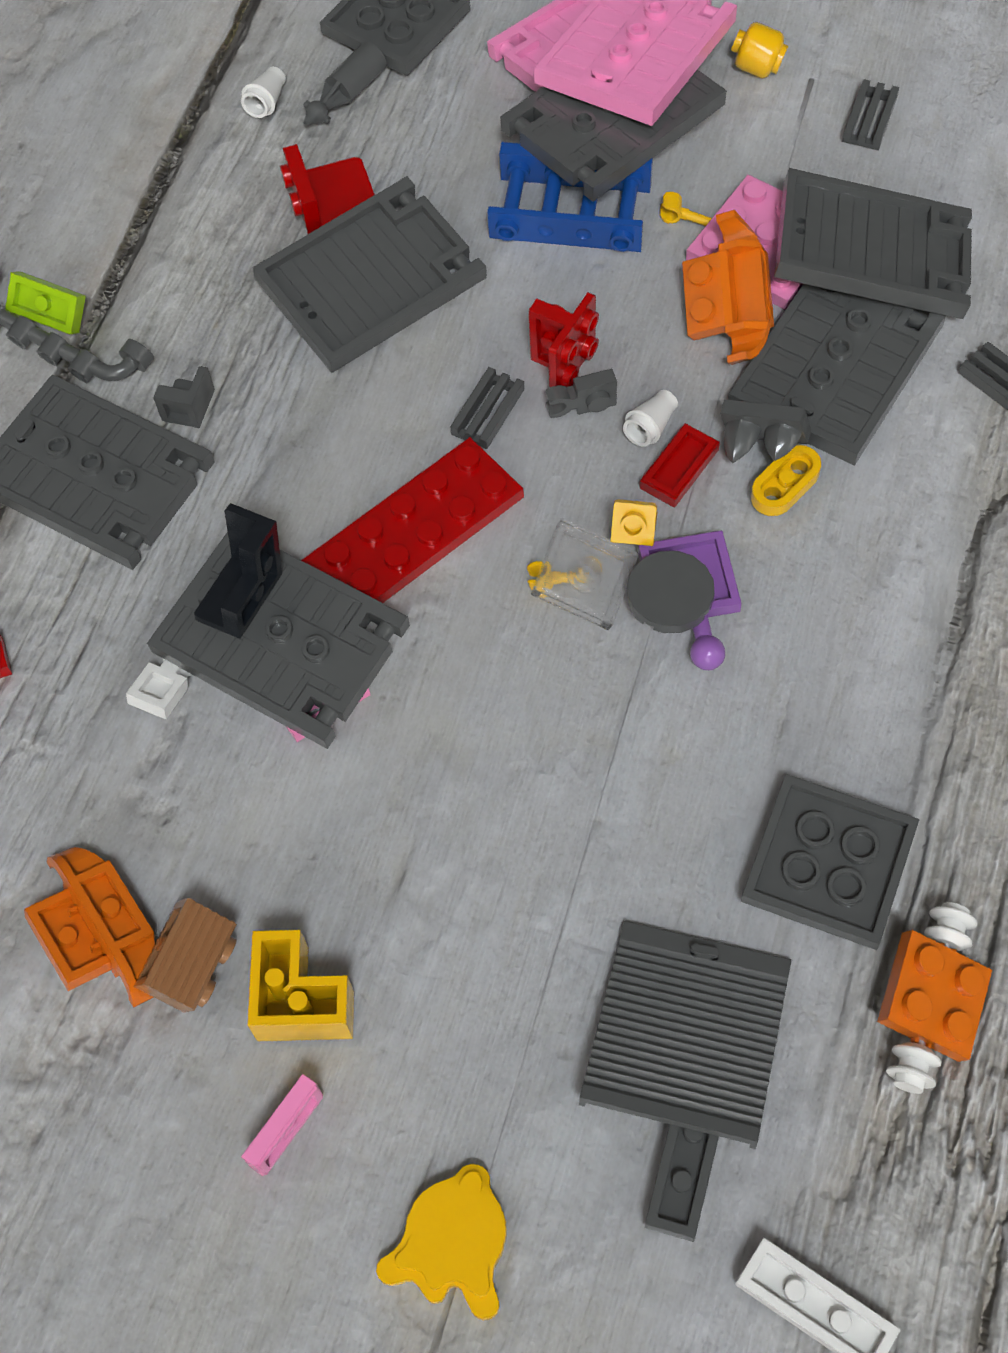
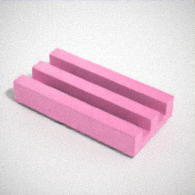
M302 1074L241 1156L249 1167L261 1176L269 1173L323 1099V1094L317 1083Z

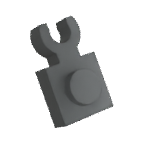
M612 368L573 378V386L565 387L558 385L545 390L548 398L546 406L550 418L564 416L573 409H576L577 414L580 415L588 412H601L608 407L617 405V379Z

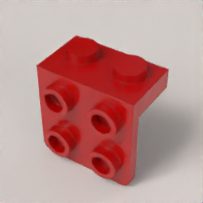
M297 144L283 148L286 164L279 166L285 188L292 187L293 192L289 193L292 209L295 216H302L308 234L375 195L361 158L352 157L306 170Z

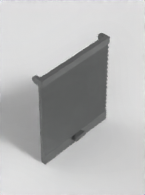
M624 921L579 1097V1106L585 1107L587 1103L750 1144L749 1148L756 1149L792 959Z

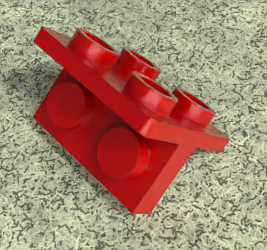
M587 292L573 314L559 305L549 304L538 298L529 308L531 360L549 368V387L558 385L565 387L573 386V378L578 377L579 368L585 359L591 360L597 350L599 339L596 337V326L599 320V313L596 312V295Z

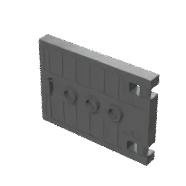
M697 69L654 125L650 126L546 87H541L500 116L501 131L509 137H512L517 132L520 133V146L572 186L582 181L584 183V195L594 202L724 106L726 89Z
M789 168L783 184L774 277L964 319L971 306V295L966 293L971 285L972 229L967 227L972 219V209Z
M408 176L252 267L255 280L331 373L486 279V265L479 257L472 262L469 260V246L424 195L418 199L415 198V184ZM399 206L403 207L398 211L396 210V208ZM456 268L457 271L451 274L450 270Z
M803 284L768 335L763 349L750 361L729 392L728 400L805 408L806 414L810 415L807 416L811 427L808 444L855 466L942 329L946 315L931 312L927 316L914 308L830 290L832 291L830 293L821 287ZM908 326H911V327H913V328L918 329L919 332L916 331V330H914V329L909 328Z
M52 374L0 437V503L134 570L141 560L137 548L142 542L149 546L153 545L198 484L194 473L198 469L207 473L215 461L210 450ZM178 459L183 461L180 466L175 465ZM123 532L127 535L121 541L118 539V537Z
M227 532L149 639L147 645L152 653L328 749L336 737L331 726L337 718L344 722L347 721L393 652L388 641L393 634L402 638L409 628L408 616L280 550L282 575L241 639L195 620L194 612L231 558ZM370 622L378 625L373 633L366 630ZM314 705L321 709L316 718L308 715Z

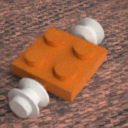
M945 902L942 906L931 908L929 912L930 917L937 924L936 926L925 928L924 935L913 929L902 932L878 1016V1023L911 1038L910 1042L893 1046L892 1052L900 1061L898 1066H889L886 1070L887 1074L894 1079L893 1084L906 1092L922 1094L924 1088L930 1089L936 1086V1081L928 1075L929 1068L940 1067L942 1062L931 1049L957 1062L970 1060L992 969L958 953V951L972 947L973 942L965 935V931L975 929L978 922L970 915L968 908L957 903Z

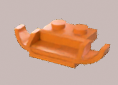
M735 210L716 215V222L721 229L724 243L718 244L719 252L683 261L682 266L688 336L695 341L726 333L732 339V353L727 356V362L734 365L751 360L760 353L768 339L770 328L774 327L768 253L758 236Z
M78 847L69 848L47 857L46 862L50 869L55 868L63 880V891L24 908L25 919L67 991L111 970L115 978L121 977L133 1008L154 998L134 987L155 946L154 931L111 861H104L95 853Z

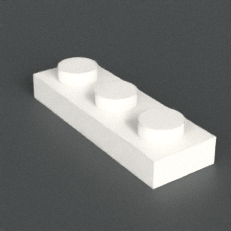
M765 1238L762 1239L735 1284L834 1353H888L901 1330Z

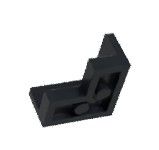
M230 503L224 512L231 558L195 610L194 615L196 621L241 639L281 577L282 566L276 521Z

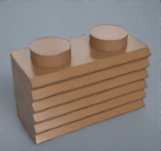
M186 898L177 902L134 987L184 1013L195 1011L197 1005L203 1007L214 991L216 982L210 978L218 962L224 964L234 950L236 939L231 937L237 924L224 916H220L217 912H213L210 908L196 903L193 899Z

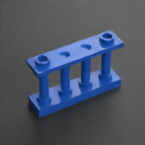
M501 143L499 153L501 180L509 182L504 207H488L489 238L505 241L514 240L610 249L621 252H641L643 220H634L633 216L637 192L650 193L653 158L610 189L622 191L618 218L595 216L598 199L592 202L584 195V191L580 214L557 213L561 186L572 185L520 146V143ZM579 181L574 187H584V183ZM524 182L546 184L541 211L519 209Z

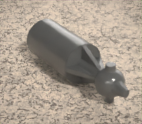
M363 42L326 78L320 101L309 102L306 100L303 106L306 108L304 125L308 126L313 123L318 124L322 122L328 124L331 120L328 116V109L340 105H349L386 68V58L376 45L371 42Z

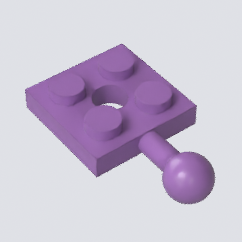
M723 531L655 541L653 546L638 545L640 561L659 551H680L694 556L708 568L714 579V602L711 610L705 615L704 620L697 627L693 628L695 642L691 646L690 656L694 665L702 670L709 671L718 668L725 659V647L718 638L712 636L708 617L740 612L742 605Z

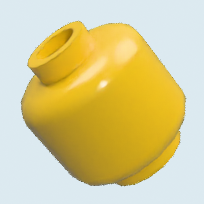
M753 22L747 31L739 29L731 51L737 53L735 65L738 69L764 79L770 73H777L788 45L784 44V35L781 31L760 22Z

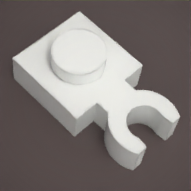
M163 659L161 666L149 662L127 691V702L136 708L167 719L188 690L187 677L192 674Z

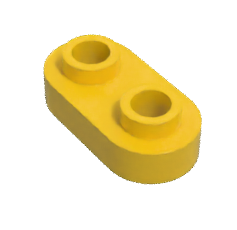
M796 445L784 457L776 461L774 460L753 483L751 502L754 508L767 516H778L787 512L817 482L821 469V459L818 453L810 447ZM793 470H802L804 474H796ZM775 496L778 500H770L766 497Z

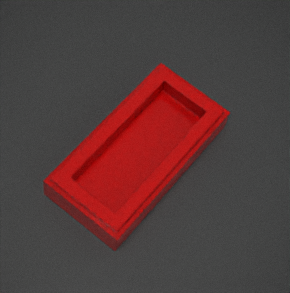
M685 423L642 477L640 489L675 508L719 451L720 442Z

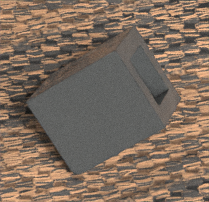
M199 366L193 381L176 379L173 387L158 385L153 398L162 421L200 428L215 391L208 367Z

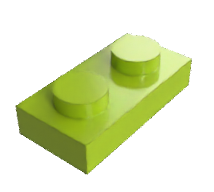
M21 271L11 272L5 309L19 316L22 315L30 320L72 335L80 332L86 295Z

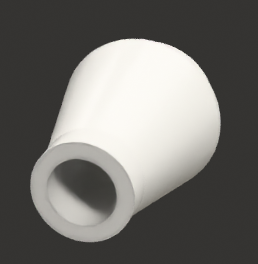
M271 66L242 89L241 104L249 115L255 118H263L273 113L282 86L286 82L283 71Z
M660 390L654 397L628 412L623 424V431L626 437L633 444L640 447L656 443L673 411L678 407L676 397L667 390Z

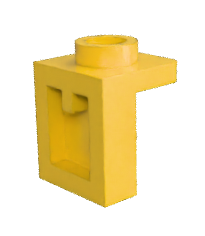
M615 500L613 505L611 542L653 546L657 524L656 503Z

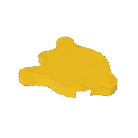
M468 1164L462 1167L455 1176L433 1184L420 1194L414 1201L407 1217L405 1233L401 1242L395 1250L381 1258L377 1264L376 1273L384 1285L396 1286L406 1282H413L420 1288L426 1299L433 1304L443 1302L448 1291L451 1288L457 1287L462 1290L476 1318L490 1320L498 1314L499 1300L495 1291L493 1277L495 1267L504 1251L507 1230L502 1208L491 1190L490 1176L487 1170L477 1164Z

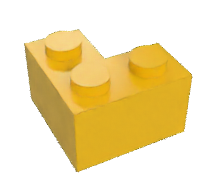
M301 930L252 931L247 1026L257 1041L353 1039L354 990L347 975L308 976L309 947Z

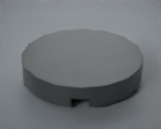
M659 551L645 557L633 568L627 582L628 605L634 617L642 624L645 622L647 625L653 626V630L661 633H682L697 627L704 620L709 610H711L714 602V579L708 568L694 556L680 551Z

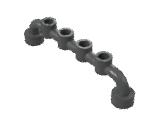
M0 304V325L9 329L6 336L11 342L22 349H26L30 342L40 346L36 351L37 354L51 365L56 366L61 359L70 362L69 372L82 382L88 383L93 375L106 381H119L130 376L136 369L142 372L146 371L154 360L153 354L145 346L133 339H128L119 350V355L123 360L116 365H107L91 352L85 349L79 350L71 346L58 334L53 332L47 333L38 328L28 318L22 315L18 317L7 311Z

